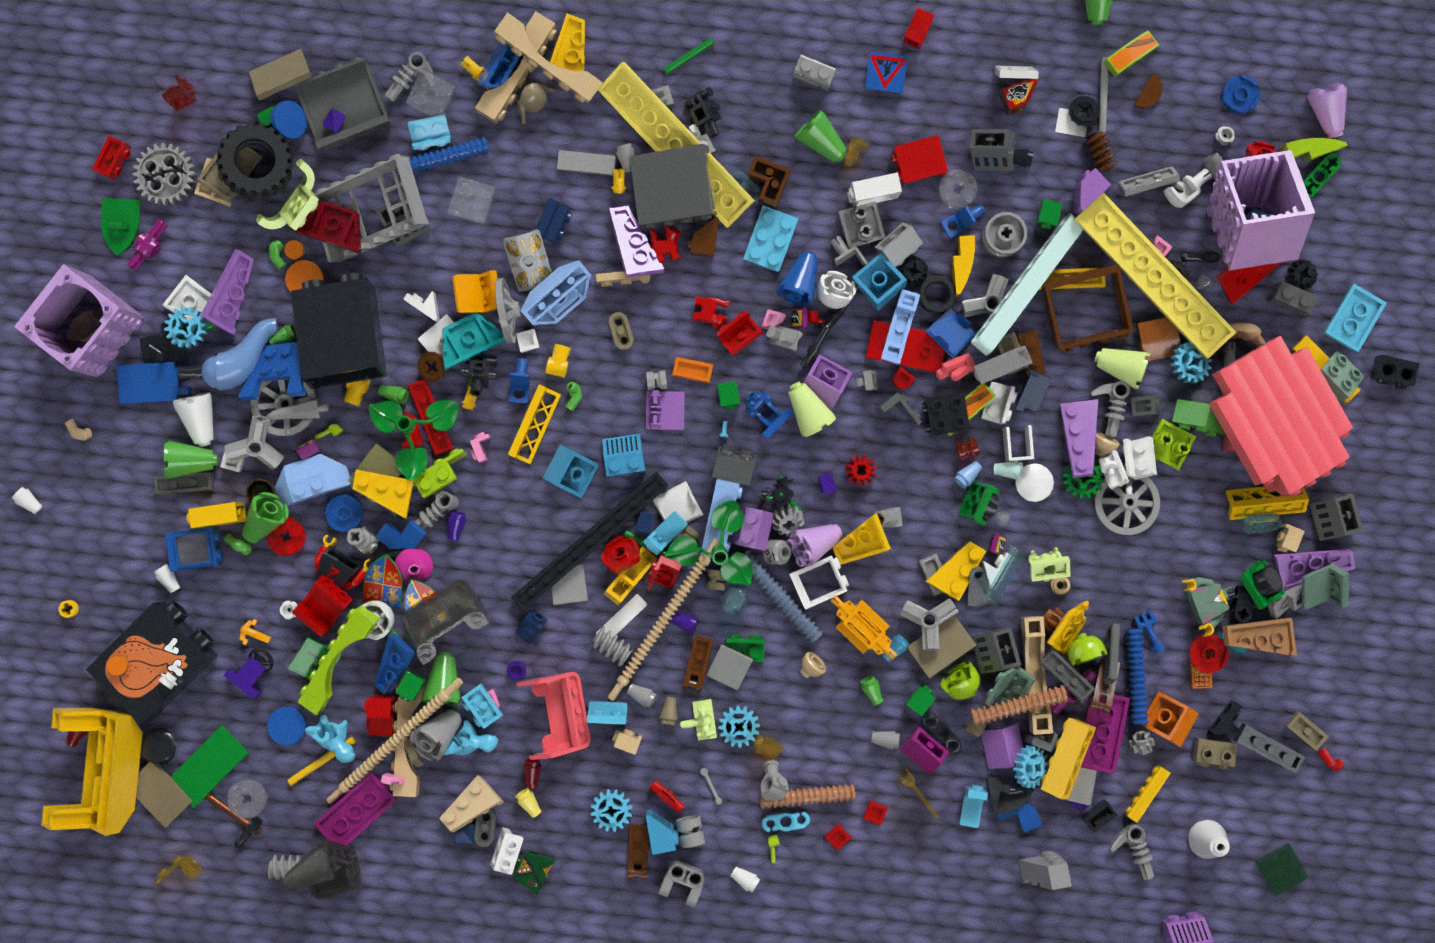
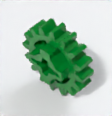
M1094 466L1093 472L1095 475L1085 477L1088 479L1085 483L1082 482L1080 477L1073 478L1071 468L1066 467L1064 470L1068 474L1062 475V478L1066 479L1062 484L1068 485L1066 492L1072 491V497L1078 494L1079 500L1084 495L1087 499H1090L1091 493L1096 496V489L1101 491L1103 488L1099 484L1105 482L1104 479H1101L1104 473L1099 472L1101 466ZM1072 482H1075V484L1078 486V489H1076L1073 486ZM1095 484L1092 489L1086 491L1088 485Z

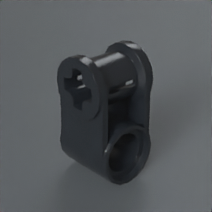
M1237 585L1234 590L1236 597L1232 601L1230 618L1236 623H1245L1252 617L1255 602L1245 586ZM1238 611H1241V613H1243L1244 616L1241 617L1240 615H1238Z

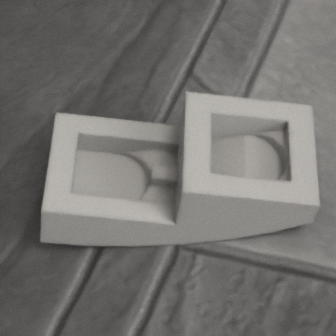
M1302 585L1286 590L1281 598L1269 603L1270 616L1277 619L1288 608L1296 611L1302 605Z

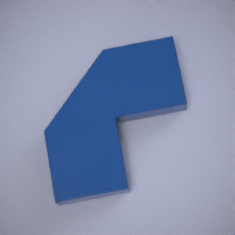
M414 521L409 522L402 533L391 523L386 522L376 535V538L389 549H413L418 546L427 533Z
M1024 803L1020 808L1012 812L997 815L999 821L1017 815L1023 832L1042 826L1036 808L1028 803Z

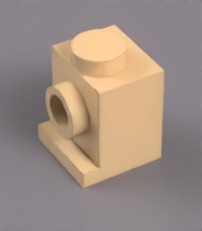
M1281 524L1280 528L1283 530L1278 533L1276 538L1277 550L1285 554L1297 552L1305 531L1289 524Z
M616 730L612 741L615 742L614 747L635 755L643 734L639 733L637 737L635 732L631 730Z

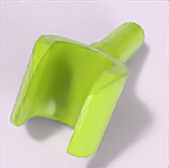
M332 424L325 431L315 435V438L319 439L330 433L336 437L343 429L339 424Z
M773 835L768 838V843L771 851V863H776L775 847L780 846L778 836Z

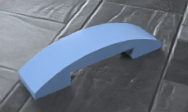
M904 289L901 290L882 352V360L900 364L920 294Z

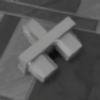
M771 325L766 334L770 338L768 341L770 344L794 351L797 350L798 340L803 335L802 332Z

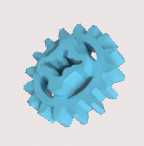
M181 306V311L175 308L174 315L168 314L171 319L170 321L165 320V323L169 325L164 328V331L169 332L166 337L172 339V344L176 345L178 343L180 348H183L184 345L186 348H191V344L198 346V340L204 341L201 336L208 333L204 331L208 324L203 323L205 319L199 317L200 311L196 310L194 312L192 307H189L187 310L186 307ZM184 315H191L194 318L188 320ZM185 324H188V325H189V326H187V331L183 330V329L186 328V327H185ZM185 335L188 340H181L178 337Z
M1190 342L1181 344L1179 348L1174 349L1176 355L1171 356L1174 363L1170 365L1175 367L1173 374H1179L1178 380L1183 379L1184 383L1190 382L1193 384L1203 381V377L1209 375L1207 370H1211L1212 367L1208 363L1212 362V359H1206Z
M739 705L736 706V710L729 707V713L723 712L725 718H719V721L723 723V725L718 726V729L723 730L720 736H726L724 742L727 743L730 740L732 747L735 743H738L739 748H741L742 743L748 746V740L755 741L753 735H759V731L755 730V728L760 727L759 723H755L758 716L752 717L754 711L750 710L747 712V706H744L743 710L740 709ZM734 714H744L739 718L733 716ZM749 720L752 722L751 732L747 728ZM727 721L731 724L729 732L726 730ZM737 722L738 724H740L741 722H743V730H735V723ZM743 735L745 738L736 739L735 736Z
M1026 745V748H1021V754L1017 753L1018 759L1014 760L1016 767L1013 768V771H1016L1014 778H1017V783L1023 787L1035 788V785H1040L1039 780H1042L1044 773L1047 772L1044 769L1048 765L1044 761L1047 756L1043 755L1044 750L1040 749V747Z
M607 789V794L601 791V798H594L597 804L591 805V808L595 809V811L591 812V816H596L593 822L599 821V828H602L604 825L607 832L610 827H612L614 832H616L617 826L623 829V822L629 823L626 817H632V813L628 810L632 809L633 806L627 804L630 798L624 799V792L620 795L617 794L618 789H615L614 793ZM614 798L620 800L622 804L615 802ZM606 799V805L599 808L601 802ZM609 806L616 809L614 814H611L610 811L607 812ZM624 812L622 819L617 821V816ZM601 817H606L609 819V822H606Z

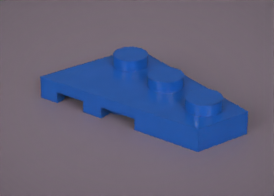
M389 634L375 681V686L384 695L392 693L416 653L396 634Z

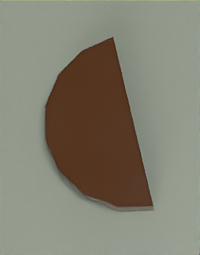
M1154 72L1135 101L1134 107L1139 109L1148 108L1160 99L1163 92L1162 82Z

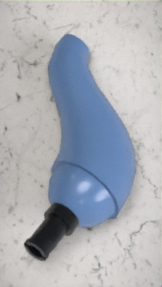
M277 318L258 322L236 347L226 352L218 353L217 356L210 357L203 365H196V367L179 366V379L196 378L197 380H204L207 385L217 388L219 391L230 390L242 385L247 381L255 368L269 338L278 332Z

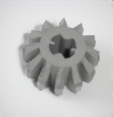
M788 504L787 508L780 507V510H775L772 523L773 529L778 531L780 536L785 533V536L788 538L789 534L793 531L802 529L805 521L803 512L799 511L797 506L791 508V505Z

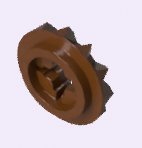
M435 351L426 352L419 358L418 372L424 380L437 382L445 377L446 371L443 367V357L441 354ZM436 362L435 368L437 370L430 371V363Z

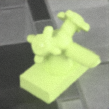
M1057 547L1053 548V552L1044 553L1041 556H1037L1034 550L1030 551L1028 563L1030 564V578L1032 582L1041 580L1048 582L1050 579L1070 577V559L1068 556L1062 557Z
M712 700L692 702L695 719L682 721L680 727L683 729L696 727L698 741L717 738Z

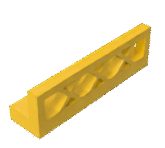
M540 384L538 385L508 455L528 464L532 463L561 394ZM546 392L556 396L553 404L545 406L543 401ZM545 410L547 418L544 422L538 424L535 416L538 412ZM537 427L539 436L537 439L530 441L527 434L529 430ZM527 445L531 449L529 459L519 455L521 448Z
M1265 486L1226 490V497L1230 505L1228 511L1230 520L1306 512L1309 498L1304 486L1300 488L1301 492L1299 495L1292 497L1290 495L1275 497L1271 495V492L1277 491L1268 492ZM1252 494H1259L1263 497L1256 499L1252 497ZM1233 496H1240L1244 499L1241 501H1234Z

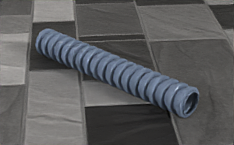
M749 550L745 551L743 554L751 561L752 577L754 581H757V585H761V589L765 590V594L770 595L769 598L773 599V603L778 604L777 607H780L781 611L786 613V617H790L789 620L794 622V626H798L797 629L802 631V635H806V639L809 638L810 643L818 640L823 635V631H819V627L810 621L811 618L806 617L807 614L802 612L803 609L798 608L799 605L794 603V599H790V595L787 596V592L782 590L783 587H779V583L774 581V577H770L771 574L766 572V568L763 569V565L758 564V560L754 559V555H750Z

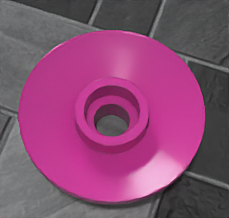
M420 548L405 549L395 559V564L401 573L402 582L409 584L411 579L424 582L432 573V559L426 551ZM416 566L417 570L411 571L410 568Z

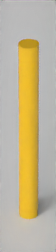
M353 737L345 741L351 746L356 743ZM329 751L287 779L288 783L291 786L336 757L335 751Z

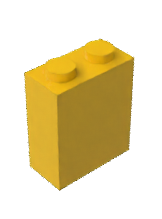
M232 502L188 509L189 513H187V522L191 528H206L245 522L247 517L245 503Z

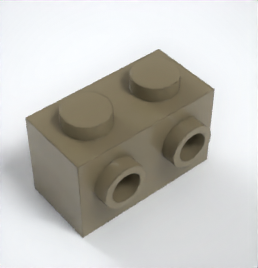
M1194 737L1191 760L1197 762L1198 766L1209 767V764H1214L1216 768L1228 770V766L1235 767L1238 744L1230 741Z

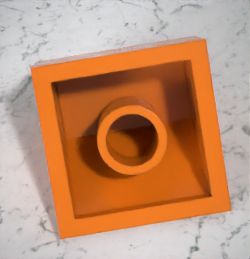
M1158 691L1147 711L1149 723L1141 726L1181 747L1199 713Z

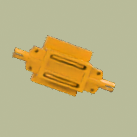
M836 595L830 600L838 608L836 615L841 619L835 628L861 653L864 654L868 649H873L878 655L884 652L891 660L894 657L889 652L895 657L897 656L889 647L892 641L885 635V631L890 626L862 599L856 606L850 600L843 603Z

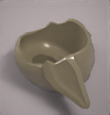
M531 83L524 87L520 101H517L522 124L526 123V112L536 113L540 111L547 102L546 93H554L555 89L548 88L539 83Z
M102 308L92 309L76 316L68 328L66 340H80L87 343L101 325L99 320L103 316Z

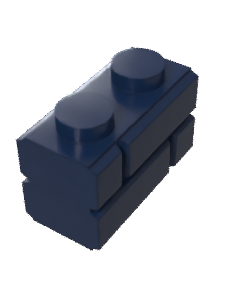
M551 198L548 199L536 226V229L540 231L542 239L553 244L562 240L565 234L563 230L565 223L569 224L573 213H570L571 208Z

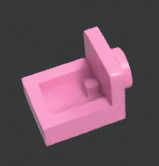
M484 432L473 436L474 440L470 441L473 447L470 450L473 459L478 460L479 463L488 460L481 442L491 439L490 434L485 435Z

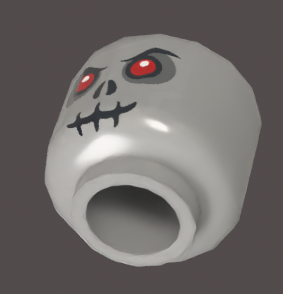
M769 540L766 550L762 551L764 560L771 565L785 564L791 556L789 544L783 540Z

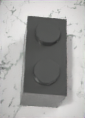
M1281 281L1274 285L1268 302L1298 315L1305 316L1311 313L1317 295Z

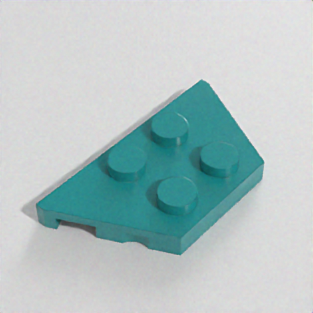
M473 313L442 329L444 370L446 371L506 342L503 339V332L498 330L493 323L486 321L478 313Z

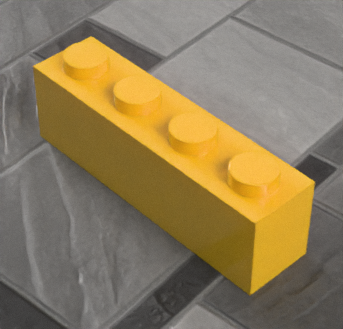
M1068 718L1062 728V736L1056 742L1055 754L1049 760L1048 772L1042 778L1041 790L1060 799L1069 798L1096 727L1076 718Z

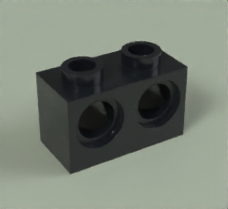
M1383 354L1375 356L1371 379L1377 380L1376 383L1388 385L1392 383L1396 384V388L1407 389V387L1415 386L1420 363ZM1383 366H1386L1388 369L1387 375L1382 371ZM1402 370L1407 374L1406 379H1403L1401 376Z

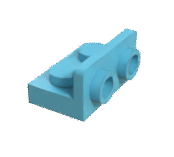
M446 115L408 122L413 150L423 151L435 145L443 147L451 142Z
M482 683L461 697L464 700L462 704L467 711L471 710L475 716L473 720L478 727L482 726L485 729L503 716V713Z
M589 702L587 723L626 724L627 703Z

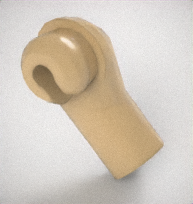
M74 419L65 422L69 433L74 439L85 441L87 438L92 437V431L89 428L84 430L78 428Z

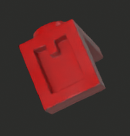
M917 8L902 43L920 50L934 14Z

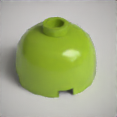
M1086 633L1075 636L1076 640L1070 643L1067 650L1071 666L1095 660L1099 656L1108 655L1103 642L1096 636H1087Z
M961 662L947 672L950 675L946 679L942 678L940 684L947 695L956 700L972 698L975 696L980 685V676L970 662L969 664Z

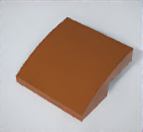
M1167 317L1136 324L1140 339V352L1151 353L1150 357H1146L1145 360L1149 362L1176 355L1174 349L1179 348L1180 345L1179 332Z

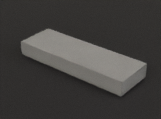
M559 150L557 170L613 176L616 156Z
M1171 166L1119 181L1118 188L1124 196H1129L1180 181V175Z

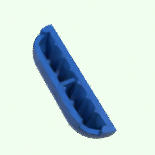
M498 43L479 78V85L485 88H496L506 82L519 56L511 51L512 47L506 43L505 45Z

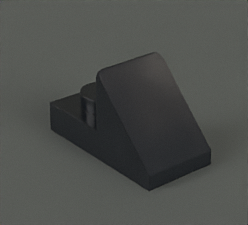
M1230 700L1208 731L1215 735L1238 732L1239 728L1231 723V721L1238 718L1242 706Z

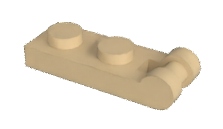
M624 271L596 274L597 284H601V287L613 286V283L620 282V285L632 284V281L640 280L642 283H648L651 278L650 275L626 278Z

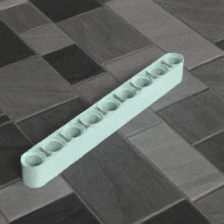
M1069 213L1060 222L973 338L971 344L985 356L995 349L1083 231L1074 220L1076 217L1073 214Z

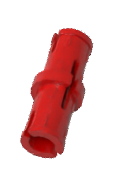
M657 779L649 786L648 789L661 799L660 802L667 804L676 814L684 808L685 804L677 799L671 790L668 791L660 784Z

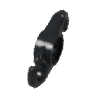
M927 714L923 718L924 728L938 742L943 744L946 749L949 748L950 741H955L957 745L954 749H949V753H957L961 749L960 739L946 725L942 724L938 718L935 719L933 726H929L927 721L930 718H935V714ZM940 728L947 730V736L944 739L937 737V731Z

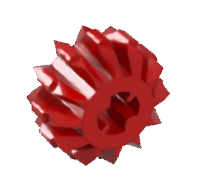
M857 454V462L854 458H849L853 465L845 464L846 468L851 469V471L845 472V475H852L848 481L851 482L855 478V486H858L860 480L862 486H866L865 479L872 483L873 481L869 476H877L876 473L871 472V470L877 469L875 465L870 466L874 460L870 459L866 462V454L862 460L860 454ZM858 465H860V467H865V474L863 476L862 473L859 475L857 474Z

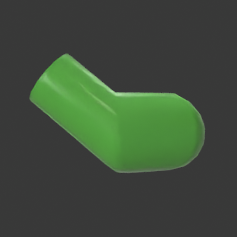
M231 534L225 536L224 541L235 551L241 552L243 555L251 553L252 546L249 542L236 539Z

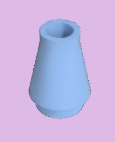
M974 461L957 472L954 480L963 489L970 487L982 470V466Z

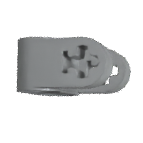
M674 861L670 864L664 876L658 894L668 897L673 882H678L691 888L685 905L695 908L703 886L704 874L697 867L682 861ZM680 867L683 872L680 875H675L672 869ZM698 874L701 879L698 882H692L690 876Z

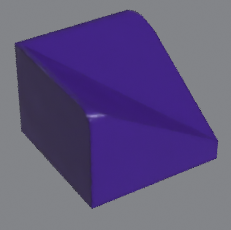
M332 108L322 126L334 133L338 132L346 115Z
M832 473L818 476L822 494L838 491Z

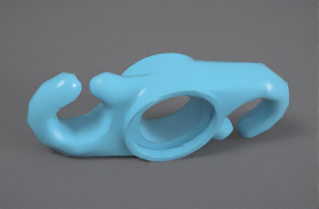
M784 812L767 815L762 820V827L766 832H770L771 829L767 826V821L773 820L774 826L772 831L803 829L809 825L810 817L806 812H802L801 815L805 818V822L800 824L797 821L800 816L798 812L794 814ZM785 816L789 817L792 821L788 827H783L780 824V820Z

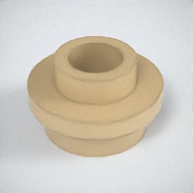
M1066 577L1052 579L1051 589L1054 593L1063 595L1069 591L1070 581ZM1059 581L1063 583V587L1061 589L1057 587V583Z

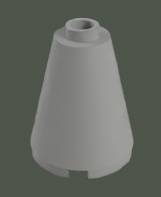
M449 709L416 728L410 735L411 743L414 742L417 746L415 748L417 753L429 761L434 759L439 761L445 754L462 722L460 714L455 710Z

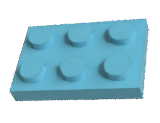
M762 206L743 260L779 273L799 218Z
M1351 284L1323 334L1357 353L1387 302L1356 284Z

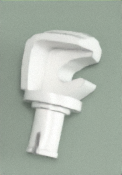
M1203 169L1193 178L1187 175L1182 179V182L1178 181L1173 187L1166 188L1163 191L1164 195L1174 207L1182 208L1201 193L1200 186L1212 178L1211 173L1203 177L1209 172L1207 169Z

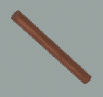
M209 793L204 798L247 828L250 820L213 794ZM259 828L253 833L258 836L262 829Z

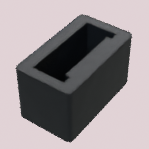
M1103 799L1081 815V818L1089 829L1095 833L1118 814L1109 802Z

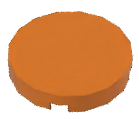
M307 260L297 261L292 264L287 270L285 277L286 286L290 292L302 289V283L308 280L319 279L325 281L321 268L314 262Z

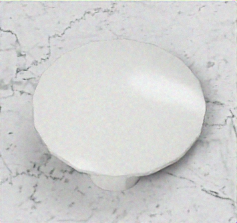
M1040 464L1026 465L1023 468L1022 478L1016 479L1017 491L1027 501L1037 502L1044 500L1053 490V476L1046 467Z

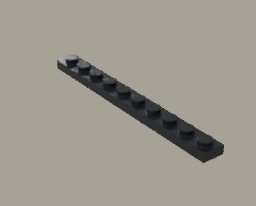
M656 471L511 596V598L524 612L668 488L669 485Z

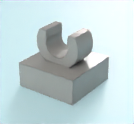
M668 85L651 90L666 107L674 105Z
M863 371L864 378L856 379L857 386H865L866 391L878 390L876 371Z

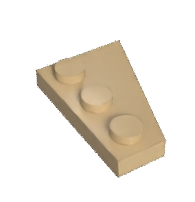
M477 775L439 819L451 832H456L472 822L477 816L489 812L490 808L500 805L504 801L481 776Z

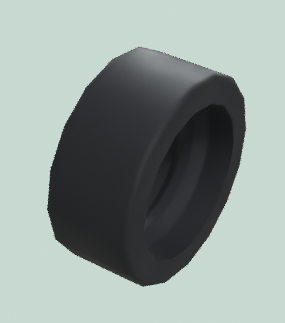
M941 276L927 279L921 285L918 292L920 294L919 303L921 307L933 314L948 310L954 303L956 296L953 284ZM933 284L944 286L948 292L947 301L941 306H933L926 299V290Z

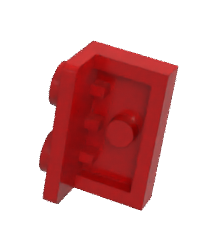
M108 136L92 170L115 181L116 177H119L122 172L124 161L131 154V146Z
M747 311L736 315L734 320L723 325L716 333L721 343L732 356H735L763 334Z
M660 556L658 562H653L646 579L649 582L647 589L651 590L654 582L672 589L682 564L677 563L673 559Z

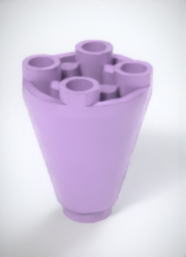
M1335 83L1328 85L1326 90L1320 88L1309 90V95H1307L1308 101L1324 133L1327 134V138L1343 135L1347 87L1344 84Z
M836 524L793 531L790 534V539L786 542L796 557L797 565L799 567H809L814 565L842 538V531Z

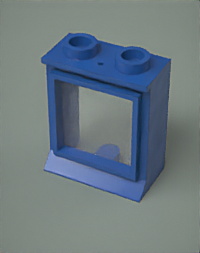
M217 527L165 533L170 572L222 565L221 560L224 559V555L219 546L221 533L217 530Z

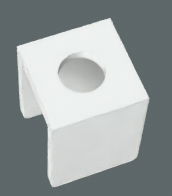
M1031 425L1024 427L1026 457L1012 458L1009 427L1002 429L1005 462L1034 459Z

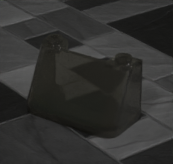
M464 579L453 582L408 611L403 617V625L423 665L431 661L436 655V648L432 642L465 621L470 628L479 629L490 622L485 604L470 583Z
M330 840L320 842L285 874V878H283L284 887L288 892H294L298 888L309 885L310 895L319 900L361 888L363 884L357 853L351 847Z

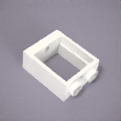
M898 173L852 182L849 192H847L849 203L856 207L874 201L879 203L898 199L902 192Z
M832 555L817 561L812 566H805L790 573V577L805 610L831 599L835 595L847 592L846 587L849 584L845 575L841 576L838 569L841 568L837 557L833 559ZM830 562L841 588L810 601L799 575Z

